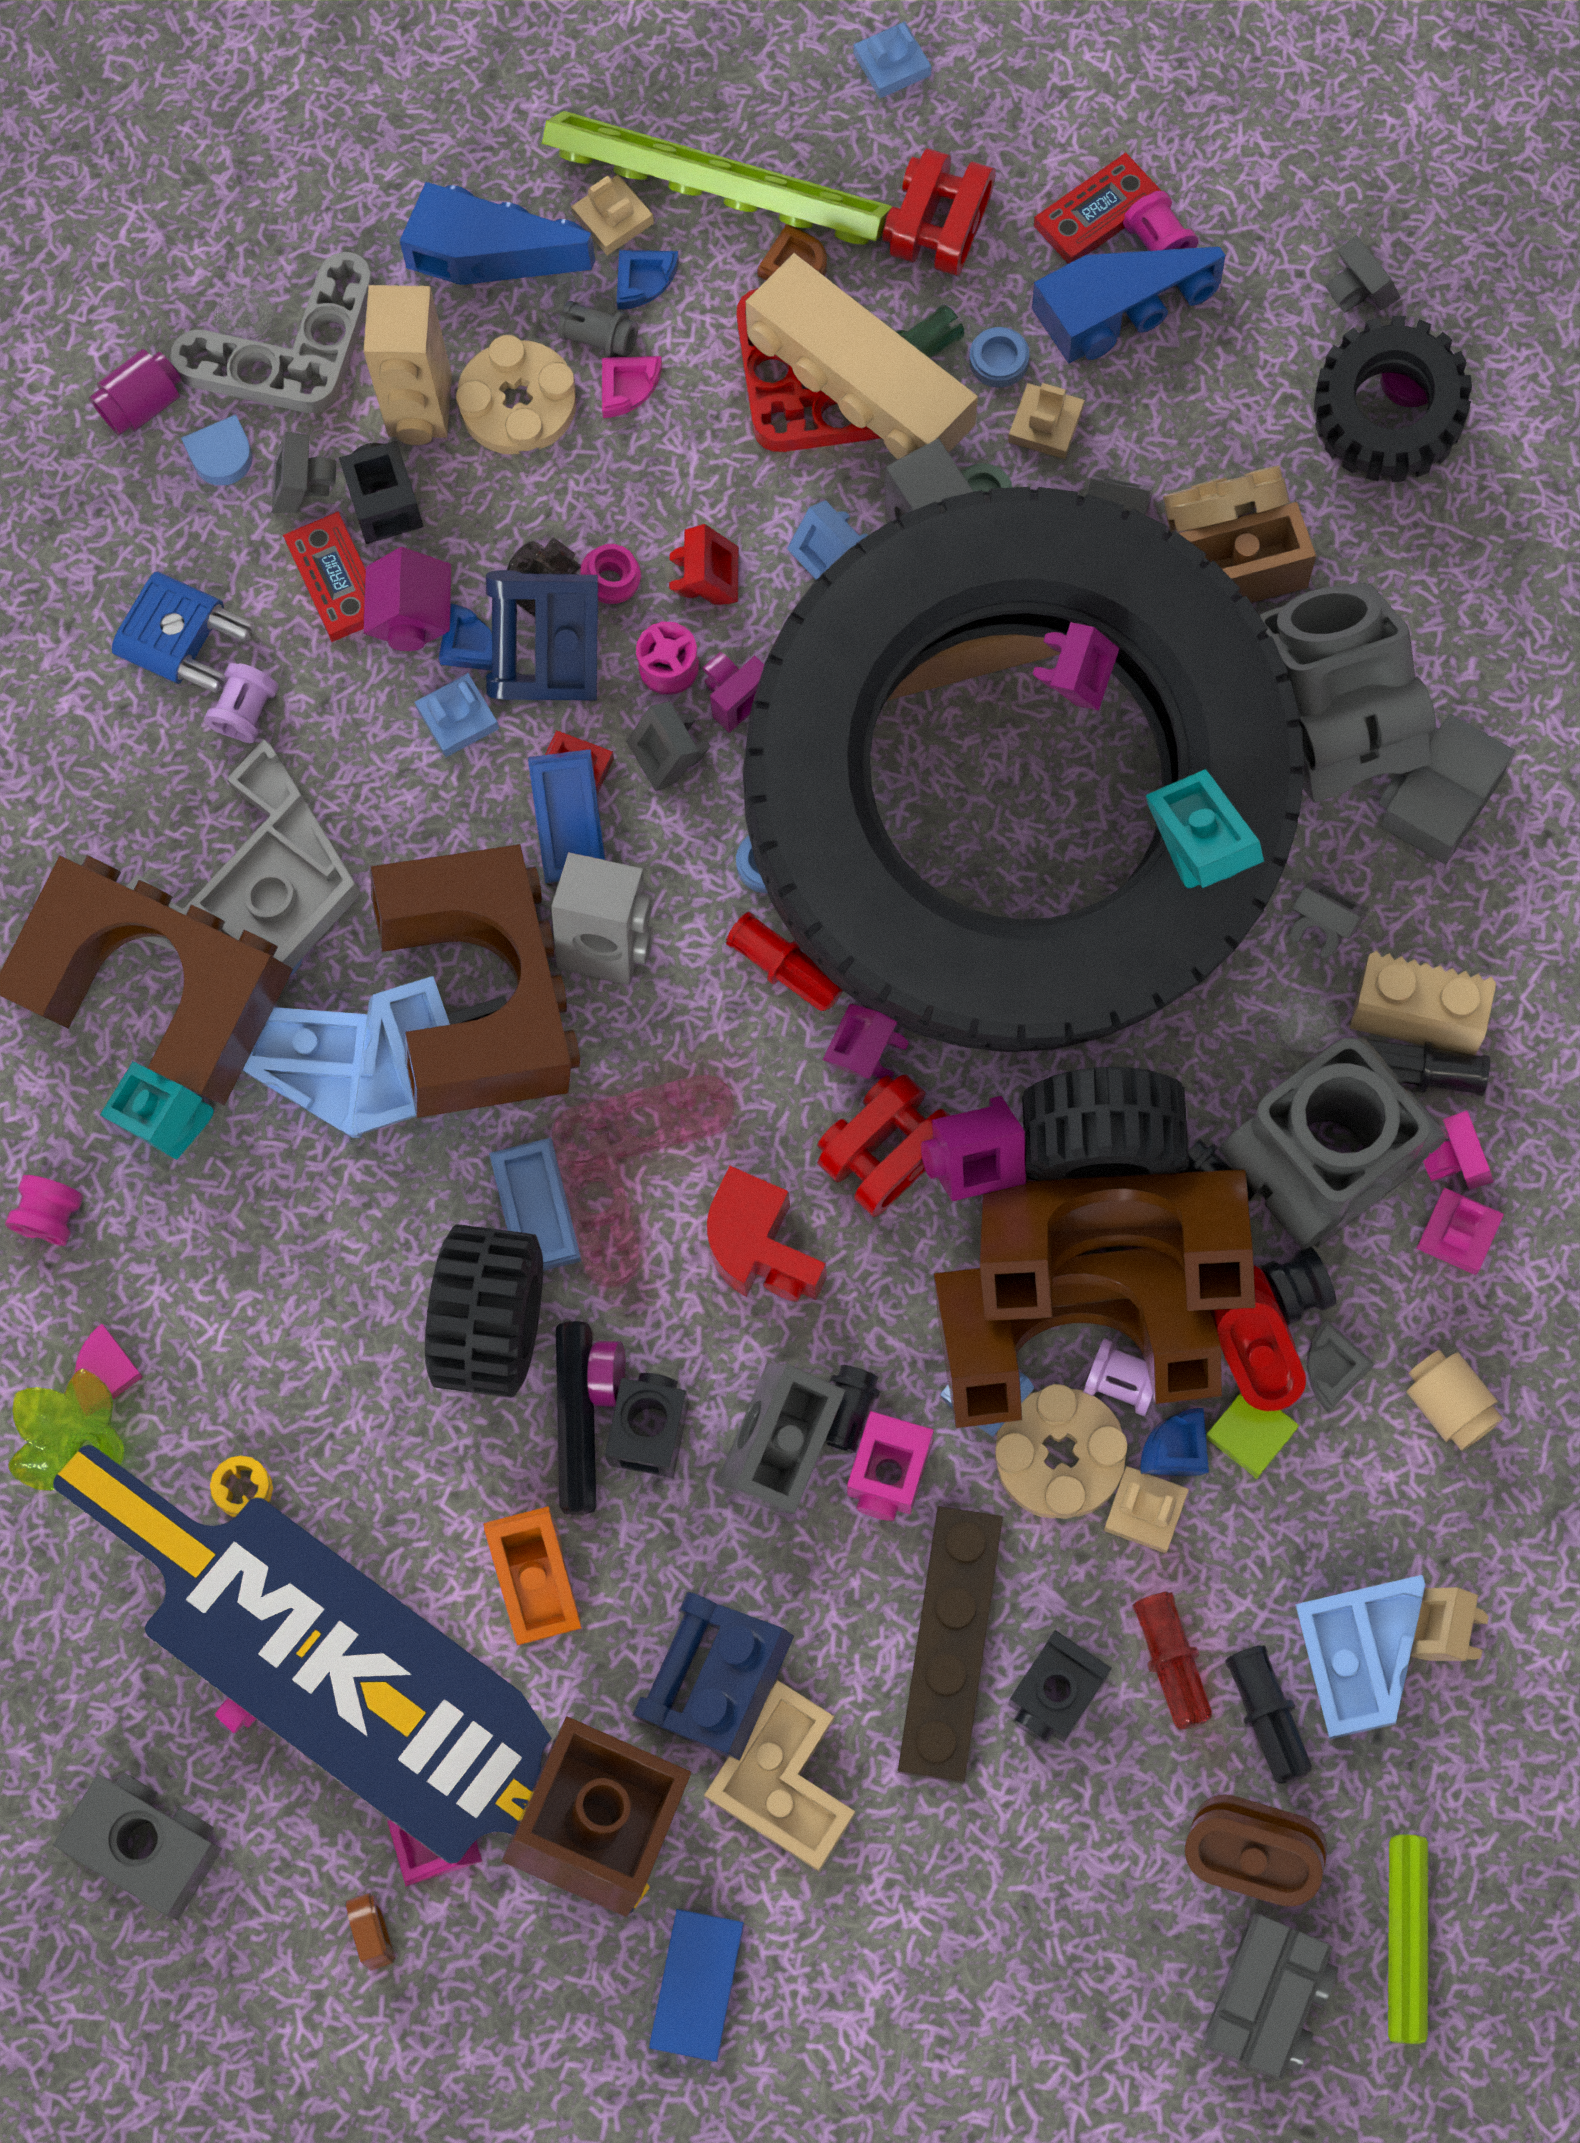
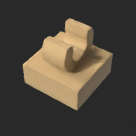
M618 174L613 178L607 175L588 188L587 196L571 206L572 215L586 231L592 233L593 240L607 256L654 224L653 214Z
M1027 383L1009 432L1008 443L1066 459L1084 409L1085 400L1067 395L1066 389L1042 383L1041 387Z
M1126 1466L1103 1531L1166 1554L1189 1489L1150 1474H1141V1471Z
M1458 1587L1425 1588L1411 1657L1427 1661L1480 1659L1483 1650L1469 1645L1473 1624H1488L1489 1619L1486 1612L1476 1608L1478 1595Z

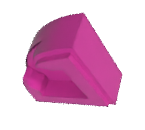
M662 356L602 358L603 418L626 414L639 407L651 396L661 377Z
M103 1324L99 1325L89 1335L77 1357L74 1374L76 1393L81 1406L91 1417L143 1377Z

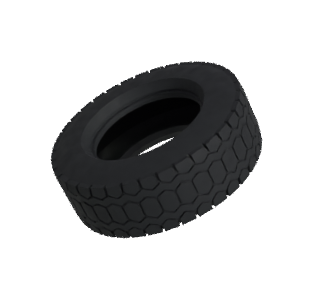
M1030 487L992 488L989 492L979 490L944 498L941 500L942 502H932L899 516L897 520H891L848 549L816 579L784 623L765 661L751 707L743 767L745 820L754 859L775 910L804 953L840 989L864 1007L879 1011L897 1021V1025L918 1035L959 1047L999 1052L1054 1050L1093 1041L1146 1019L1198 986L1236 950L1267 906L1283 874L1285 864H1287L1301 809L1304 754L1302 727L1298 723L1300 715L1292 683L1286 677L1288 671L1273 637H1269L1265 632L1268 628L1247 596L1243 597L1238 592L1240 587L1214 560L1210 563L1208 559L1204 558L1207 555L1205 552L1175 531L1172 534L1166 530L1167 525L1133 508L1131 511L1123 509V504L1086 494L1083 497L1078 495L1076 491L1038 487L1037 490L1030 489ZM1070 622L1095 627L1119 648L1111 673L1128 689L1148 721L1155 738L1161 762L1162 788L1206 769L1260 841L1264 862L1202 888L1201 885H1197L1193 888H1187L1181 881L1156 824L1153 838L1140 864L1126 883L1095 904L1076 912L1037 919L999 917L970 909L944 896L925 882L902 858L887 834L877 810L871 781L870 756L873 731L877 718L884 704L904 679L918 666L948 648L965 641L995 635L1017 634L1044 638L1045 634L1058 632L1066 636Z

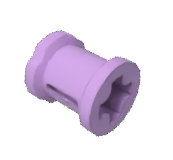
M229 663L224 673L228 681L216 708L208 709L203 720L215 732L250 744L256 740L259 733L255 724L267 698H274L279 686L266 673L254 667L241 663Z
M1104 1338L1092 1365L1083 1393L1093 1396L1096 1392H1100L1134 1405L1135 1413L1145 1417L1153 1397L1145 1360L1114 1349L1113 1341Z

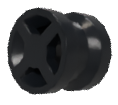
M1313 1247L1306 1250H1297L1293 1260L1284 1264L1272 1261L1260 1267L1268 1279L1288 1326L1300 1321L1303 1312L1315 1307L1323 1311L1337 1304L1330 1276Z

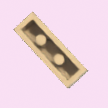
M368 285L363 352L388 437H396L399 441L409 445L427 444L431 442L432 437L447 438L452 372L431 287Z

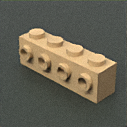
M795 253L745 301L747 334L751 342L765 355L774 356L776 354L790 365L798 380L813 392L821 390L837 402L842 414L852 424L859 428L867 426L884 439L887 449L898 460L938 438L949 453L976 425L978 396Z

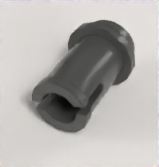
M573 301L566 303L563 312L571 316L570 319L560 316L558 324L559 338L570 339L603 349L609 358L617 357L618 354L625 357L631 354L637 340L638 324L630 320L626 312L619 311L615 315L578 305V303Z

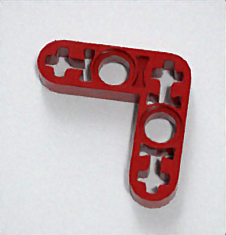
M757 289L751 290L742 296L736 311L737 328L753 433L757 442L763 448L772 452H788L882 439L867 426L859 428L850 423L848 426L837 428L828 425L823 420L822 415L824 411L838 403L821 390L813 392L809 389H802L801 382L794 374L790 365L776 354L774 356L765 355L751 342L747 334L745 301ZM766 360H778L783 362L788 368L786 376L774 383L760 380L754 371L760 363ZM804 407H812V424L815 430L806 431ZM777 412L784 413L786 421H790L787 423V432L775 433L774 426L769 424L772 422V414Z

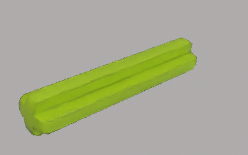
M1409 1834L1395 1835L1389 1841L1388 2037L1390 2041L1399 2044H1421L1426 2042L1428 2038V1841L1425 1837Z

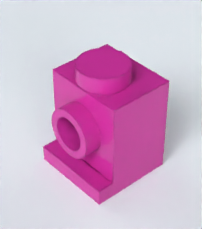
M873 1411L869 1412L847 1484V1495L859 1499L856 1508L859 1512L886 1521H894L897 1511L911 1515L933 1444V1429ZM883 1463H894L900 1468L902 1474L896 1483L887 1485L877 1479L876 1470Z

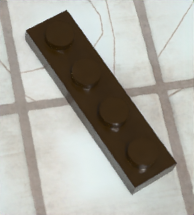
M937 1506L898 1765L899 1774L961 1784L965 1783L1003 1516Z

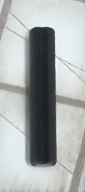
M568 1321L560 1323L556 1327L559 1506L564 1514L570 1515L589 1514L594 1512L597 1507L594 1403L591 1402L588 1391V1361L593 1346L592 1330L587 1322Z

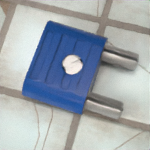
M157 571L149 577L119 627L112 643V653L174 683L180 684L184 678L217 693L222 688L220 685L223 686L225 683L224 673L194 659L213 628L243 642H247L251 639L250 635H253L255 626L254 623L224 610L222 600Z

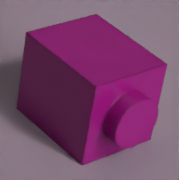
M401 546L366 566L364 634L387 641L388 645L396 650L416 651L422 649L426 643L449 632L451 564Z

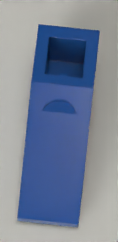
M425 182L400 238V245L407 269L458 285L592 270L596 260L592 233L585 231L575 222L566 219L549 220L530 214L523 207L511 202L497 204L475 197L471 192L459 186L448 185L442 187L429 182Z
M1220 247L1084 255L1034 282L1032 310L1068 364L1083 356L1088 360H1094L1106 354L1116 344L1117 338L1120 337L1122 314L1124 312L1140 333L1148 332L1164 321L1168 315V310L1158 297V294L1177 286L1191 306L1199 305L1208 300L1219 288L1226 255Z

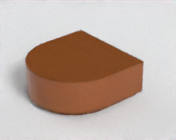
M786 224L758 266L757 275L767 280L795 253L825 277L827 271L826 250L817 238Z
M367 1893L347 1900V1915L360 1962L370 1971L393 1963L392 1959H395V1954L376 1896Z

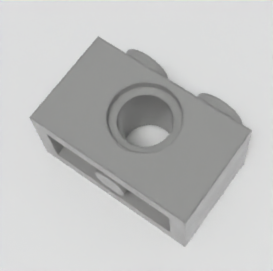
M568 852L551 906L557 969L630 985L636 963H647L654 937V928L648 926L653 896L644 894L643 868Z

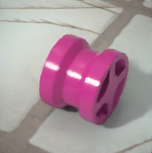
M662 621L649 626L640 635L636 644L638 670L643 683L650 690L659 694L674 695L685 691L694 683L699 671L698 650L693 634L685 626L676 622ZM659 662L662 664H668L671 670L669 668H663L661 666L657 667V664Z
M23 1175L18 1186L22 1196L18 1208L9 1212L5 1226L20 1235L30 1238L38 1237L51 1244L65 1246L71 1233L67 1226L70 1214L80 1208L84 1196L77 1190L62 1183L39 1176Z

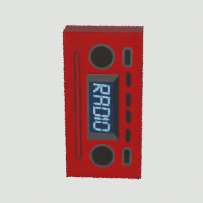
M1125 152L1034 217V227L1069 264L1084 255H1088L1125 228L1123 226L1125 213L1142 197L1161 190Z
M339 512L284 534L283 537L331 642L364 629L366 569Z

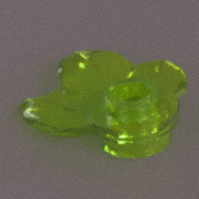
M81 1368L69 1381L65 1393L49 1388L32 1387L20 1390L15 1394L12 1409L13 1420L19 1435L27 1442L15 1453L8 1463V1468L16 1479L37 1490L54 1491V1478L87 1440L117 1464L121 1465L124 1449L118 1433L111 1426L114 1401L106 1384L94 1373Z

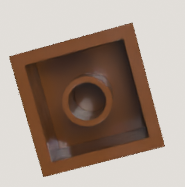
M566 1716L553 1740L501 1862L627 1917L642 1896L692 1772Z

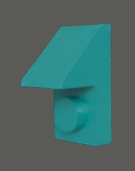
M1206 769L1146 795L1148 806L1181 881L1187 888H1193L1197 885H1201L1202 888L1264 862L1260 841Z
M132 1061L100 1116L178 1160L209 1123L214 1110L210 1105L202 1101V1097L184 1086Z

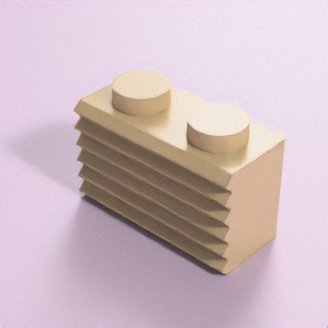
M1376 950L1369 954L1362 971L1349 1028L1419 1045H1424L1425 1041L1432 1042L1433 1048L1476 1055L1486 1035L1496 982L1492 976L1483 980L1479 973L1470 977L1466 970L1458 975L1454 968L1445 972L1441 965L1432 969L1430 964L1426 962L1420 966L1415 959L1407 963L1403 956L1394 960L1390 953L1381 957Z

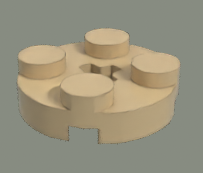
M502 335L495 338L489 348L479 352L466 365L458 382L456 401L468 433L479 444L502 454H520L519 451H530L538 447L540 450L556 442L566 432L576 412V386L571 368L567 366L565 360L554 350L537 342L521 341L512 335ZM519 386L527 387V396L531 400L528 405L518 402L512 409L506 407L505 390L508 388L517 389Z
M1280 465L1244 474L1243 477L1227 480L1225 477L1191 486L1190 489L1163 496L1170 532L1176 530L1180 532L1237 519L1240 515L1253 512V508H1256L1257 513L1290 502Z
M1053 1384L1041 1391L1030 1393L1021 1403L1022 1420L1005 1422L997 1433L995 1462L1002 1486L1019 1506L1039 1517L1068 1519L1094 1512L1111 1498L1124 1474L1127 1441L1122 1433L1118 1419L1101 1400L1095 1396L1083 1393L1082 1390L1070 1389L1061 1384ZM1066 1437L1070 1438L1076 1443L1072 1454L1078 1460L1072 1468L1061 1463L1055 1469H1052L1045 1463L1049 1451L1043 1444L1049 1438L1057 1442H1061Z

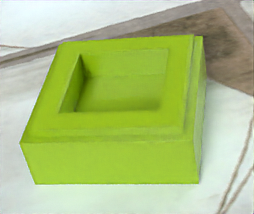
M1240 1393L1207 1433L1206 1439L1258 1479L1300 1425L1281 1410L1262 1411L1252 1407Z

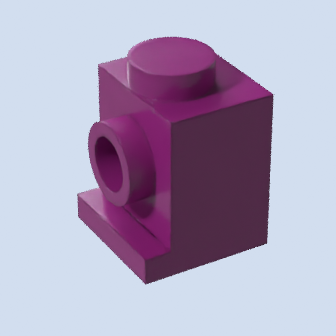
M1002 1096L989 1098V1107L932 1120L933 1139L922 1141V1160L929 1178L939 1179L951 1201L1026 1184L1025 1131Z

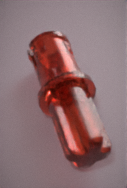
M1173 1592L1157 1593L1135 1602L1132 1608L1137 1615L1152 1659L1147 1663L1149 1672H1157L1174 1725L1178 1729L1183 1730L1205 1724L1212 1717V1709L1194 1660L1199 1657L1200 1653L1197 1647H1190L1175 1604Z

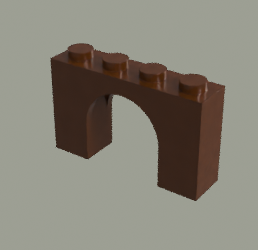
M521 844L371 866V901L382 952L444 942L471 943L484 947L499 956L511 969L518 984L508 1002L499 1010L484 1018L405 1032V1065L416 1117L420 1118L569 1093L571 1069L580 1067L578 1042L574 1030H563L560 1013L567 1012L564 982L561 974L552 976L550 974L547 958L554 957L552 931L548 920L538 921L535 904H541L542 902L539 875L535 866L526 868Z
M59 855L0 971V996L69 1029L99 968L111 953L125 943L138 938L150 936L165 937L173 944L180 957L184 974V987L179 1006L148 1069L225 1106L293 970L274 958L278 946L247 930H243L239 940L221 932L225 924L224 920L194 905H190L186 915L168 907L173 896L141 880H138L134 890L117 883L121 874L119 870L87 855L82 865H79Z
M1245 1170L1026 1181V1184L983 1194L980 1271L985 1321L1052 1318V1282L1056 1271L1061 1265L1084 1252L1113 1246L1150 1248L1165 1253L1179 1262L1184 1269L1186 1278L1187 1311L1255 1308L1253 1247Z
M1140 1248L1071 1258L1061 1265L1053 1277L1052 1318L985 1321L980 1268L934 1273L938 1325L956 1428L1022 1420L1020 1376L1016 1357L1019 1350L1035 1335L1056 1326L1072 1323H1091L1107 1326L1131 1338L1144 1355L1155 1404L1222 1396L1221 1345L1212 1310L1187 1311L1184 1269L1179 1262L1165 1253L1150 1248Z

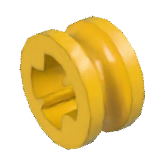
M241 1455L230 1457L220 1463L212 1474L210 1482L211 1496L217 1506L231 1517H236L250 1501L243 1495L242 1504L231 1503L233 1493L225 1487L231 1475L234 1474L240 1479V1471L242 1470L252 1471L250 1480L258 1487V1491L253 1498H262L268 1503L271 1500L273 1492L272 1479L263 1465L252 1457Z

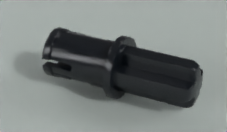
M1367 1040L1402 1080V1083L1418 1085L1419 1092H1426L1427 1087L1476 1093V1095L1480 1096L1485 1094L1490 1071V1056L1488 1055L1478 1056L1433 1049V1043L1425 1041L1423 1047Z
M1258 1645L1228 1657L1225 1663L1227 1668L1230 1669L1248 1714L1243 1719L1245 1727L1254 1728L1274 1780L1278 1784L1290 1783L1306 1776L1311 1771L1312 1764L1291 1715V1711L1296 1707L1294 1701L1285 1699L1267 1655V1648L1265 1645Z

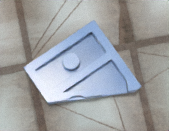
M433 976L373 994L369 999L352 1123L355 1136L416 1117L405 1065V1032L450 1025Z
M274 1007L242 1071L348 1136L361 1138L362 1134L354 1135L352 1123L367 1014Z
M1423 1575L1295 1604L1329 1739L1396 1724L1425 1590Z

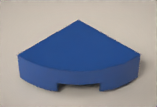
M619 250L617 310L642 306L661 295L670 285L676 274L679 262L678 251Z
M450 603V631L442 636L438 658L440 665L492 671V632L470 609Z
M1193 1408L1174 1414L1161 1421L1152 1430L1142 1451L1141 1474L1201 1476L1209 1473L1204 1408Z

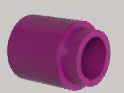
M141 349L97 383L99 390L92 394L89 400L114 433L120 436L129 428L134 432L180 398L175 385L181 381V377L161 352L151 356L146 350Z

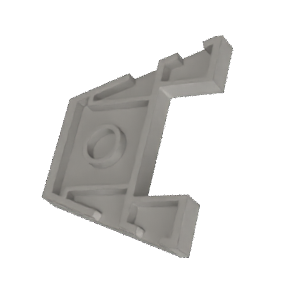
M263 739L226 780L233 790L269 818L185 908H180L172 901L168 907L186 915L190 905L203 909L224 920L225 924L221 932L239 940L243 930H247L277 945L278 949L274 958L293 969L362 893L274 749ZM137 874L126 887L134 890L138 880L150 883ZM150 936L140 938L176 951L173 944L165 937Z

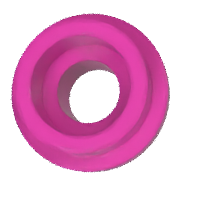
M605 544L590 551L583 559L579 575H598V601L606 604H618L630 599L636 593L641 579L640 567L633 554L625 547L617 544ZM608 570L614 571L621 580L616 582L608 581L599 574Z

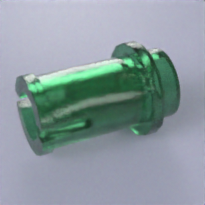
M947 305L938 307L934 313L907 332L900 329L896 331V333L928 358H932L954 341L963 338L965 332L962 323H958L952 328L948 325L959 317Z

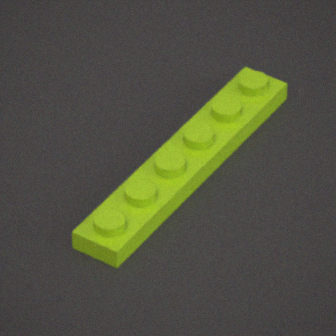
M567 111L560 112L546 120L542 144L558 148V155L568 161L583 164L592 163L593 159L613 164V171L623 177L644 180L648 178V175L668 180V187L681 194L700 196L705 191L724 197L723 203L736 210L756 212L758 207L780 213L779 220L794 227L812 228L815 223L835 229V237L853 244L864 245L869 243V239L876 241L881 237L886 218L892 207Z

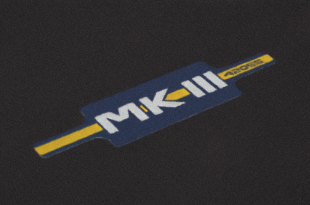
M92 1445L80 1448L56 1475L53 1486L58 1493L153 1563L162 1573L166 1586L165 1597L161 1606L145 1625L146 1635L445 1862L457 1863L460 1861L471 1845L478 1838L486 1834L503 1832L513 1835L540 1773L543 1750L552 1739L521 1691L262 1498L251 1499L238 1515L227 1523L215 1526L203 1525L189 1518ZM646 1883L641 1898L638 1900V1902L629 1914H631L634 1911V1909L642 1900L646 1892L649 1890L650 1886L648 1885V1883Z

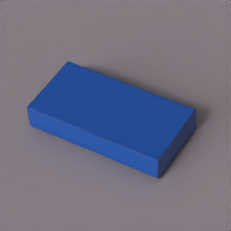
M591 749L529 757L528 765L545 883L560 881L568 852L606 860Z
M676 1909L649 2049L718 2062L744 1922Z

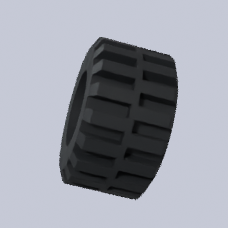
M1392 316L1391 324L1381 326L1379 317L1366 321L1364 331L1360 333L1353 327L1343 335L1342 344L1339 347L1333 345L1326 355L1324 367L1320 369L1314 400V413H1316L1315 427L1318 437L1324 436L1326 440L1325 450L1332 458L1338 455L1344 460L1343 468L1351 473H1354L1356 468L1367 472L1366 479L1379 481L1381 475L1391 476L1392 482L1405 481L1407 474L1415 472L1418 478L1429 473L1433 463L1438 462L1441 464L1449 456L1454 443L1457 444L1468 416L1471 404L1469 396L1472 390L1471 375H1465L1464 373L1467 362L1461 351L1453 354L1450 350L1453 340L1447 334L1442 332L1437 338L1429 334L1431 324L1420 319L1416 328L1405 326L1406 316ZM1382 373L1402 374L1414 380L1424 390L1428 401V409L1423 418L1408 427L1400 429L1383 428L1369 421L1361 413L1355 400L1357 389L1363 382L1375 375Z
M1095 1067L1051 1076L1035 1083L1024 1091L1022 1109L1023 1130L1025 1131V1171L1029 1179L1043 1181L1182 1173L1189 1167L1185 1087L1177 1079L1140 1068Z
M455 1224L440 1248L435 1265L426 1318L425 1364L431 1385L434 1388L512 1398L523 1385L528 1374L535 1346L542 1298L543 1255L536 1234Z

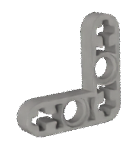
M340 252L331 255L322 263L293 349L207 330H191L183 333L175 340L170 353L172 364L180 375L181 381L193 388L305 413H319L327 410L339 397L366 315L368 285H374L368 263L361 256L352 252ZM346 272H354L357 283H349L343 296L344 308L336 304L339 292L334 279H343ZM329 322L338 323L346 329L343 338L332 345H322L313 339L317 328ZM200 349H206L210 360L213 362L201 361L197 369H191L186 357H196ZM231 353L227 362V354ZM261 361L272 367L271 374L262 383L248 384L240 379L241 371L249 363ZM218 363L227 365L226 377H223L221 367ZM288 366L290 377L294 380L284 378V389H279L283 383V367ZM313 374H320L325 387L315 386L311 394H304L302 385L298 381L309 382Z

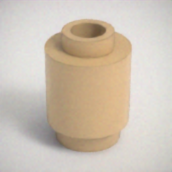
M1437 1350L1408 1373L1415 1383L1406 1393L1444 1441L1448 1442L1452 1439L1461 1451L1473 1445L1503 1421V1417L1494 1407L1498 1400L1459 1352L1446 1358L1440 1350Z

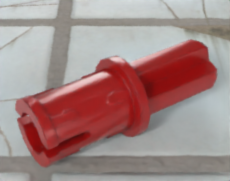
M751 912L742 915L730 930L726 938V945L734 948L768 973L767 981L775 985L778 981L819 1011L830 1009L838 1001L843 990L834 984L802 952V949L795 940L790 943L758 920Z

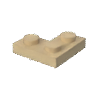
M777 1680L767 1697L740 1761L728 1757L704 1797L820 1872L856 1814L853 1809L800 1776L835 1718L821 1707Z

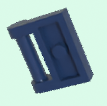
M496 570L487 573L486 595L492 597V672L486 675L487 696L502 700L597 701L598 575L522 574L512 570ZM517 599H535V674H520L517 672Z
M687 1592L679 1609V1612L684 1614L648 1697L640 1696L632 1716L665 1732L740 1761L794 1635L780 1626L719 1605L700 1595ZM709 1625L719 1630L683 1712L680 1713L672 1710V1705Z

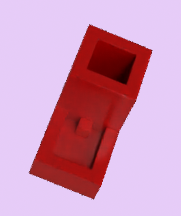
M729 1165L713 1198L707 1218V1235L711 1256L720 1276L732 1289L745 1297L748 1296L757 1275L766 1278L763 1286L781 1298L798 1302L801 1294L817 1300L827 1279L826 1263L774 1241L790 1208L789 1191Z

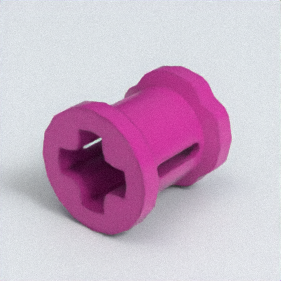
M1155 191L1150 195L1142 197L1125 213L1123 226L1130 234H1137L1148 251L1197 248L1199 244L1198 237L1194 231L1184 229L1171 210L1172 199L1165 191Z

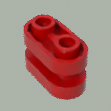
M926 148L921 158L912 157L908 163L902 185V191L906 192L901 208L891 207L884 225L882 240L890 243V256L912 263L916 261L921 246L936 250L934 268L959 276L990 201L995 183L996 169L971 161L962 178L949 174L951 155ZM941 197L954 200L943 227L931 224Z
M903 1074L895 1080L889 1075L880 1079L864 1097L862 1103L866 1107L849 1123L845 1119H840L834 1123L817 1144V1147L823 1151L817 1164L835 1182L838 1183L845 1180L852 1172L863 1181L854 1195V1200L872 1217L882 1214L926 1171L921 1155L922 1141L933 1139L932 1120L951 1116L943 1108L935 1111L927 1118L921 1115L917 1109L924 1100L926 1092L907 1074ZM899 1128L907 1138L880 1162L871 1153Z
M1253 1265L1255 1308L1212 1310L1221 1350L1245 1401L1258 1410L1278 1411L1291 1406L1301 1397L1306 1386V1374L1290 1329L1268 1279L1261 1269Z

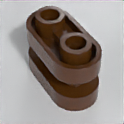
M1227 1794L1213 1796L1199 1806L1185 1843L1187 1864L1192 1872L1202 1881L1281 1906H1298L1315 1896L1322 1883L1328 1851L1324 1833L1312 1820L1298 1814Z

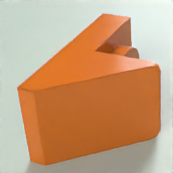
M549 1506L483 1523L516 1644L521 1645L582 1629L578 1608L564 1561L559 1530Z

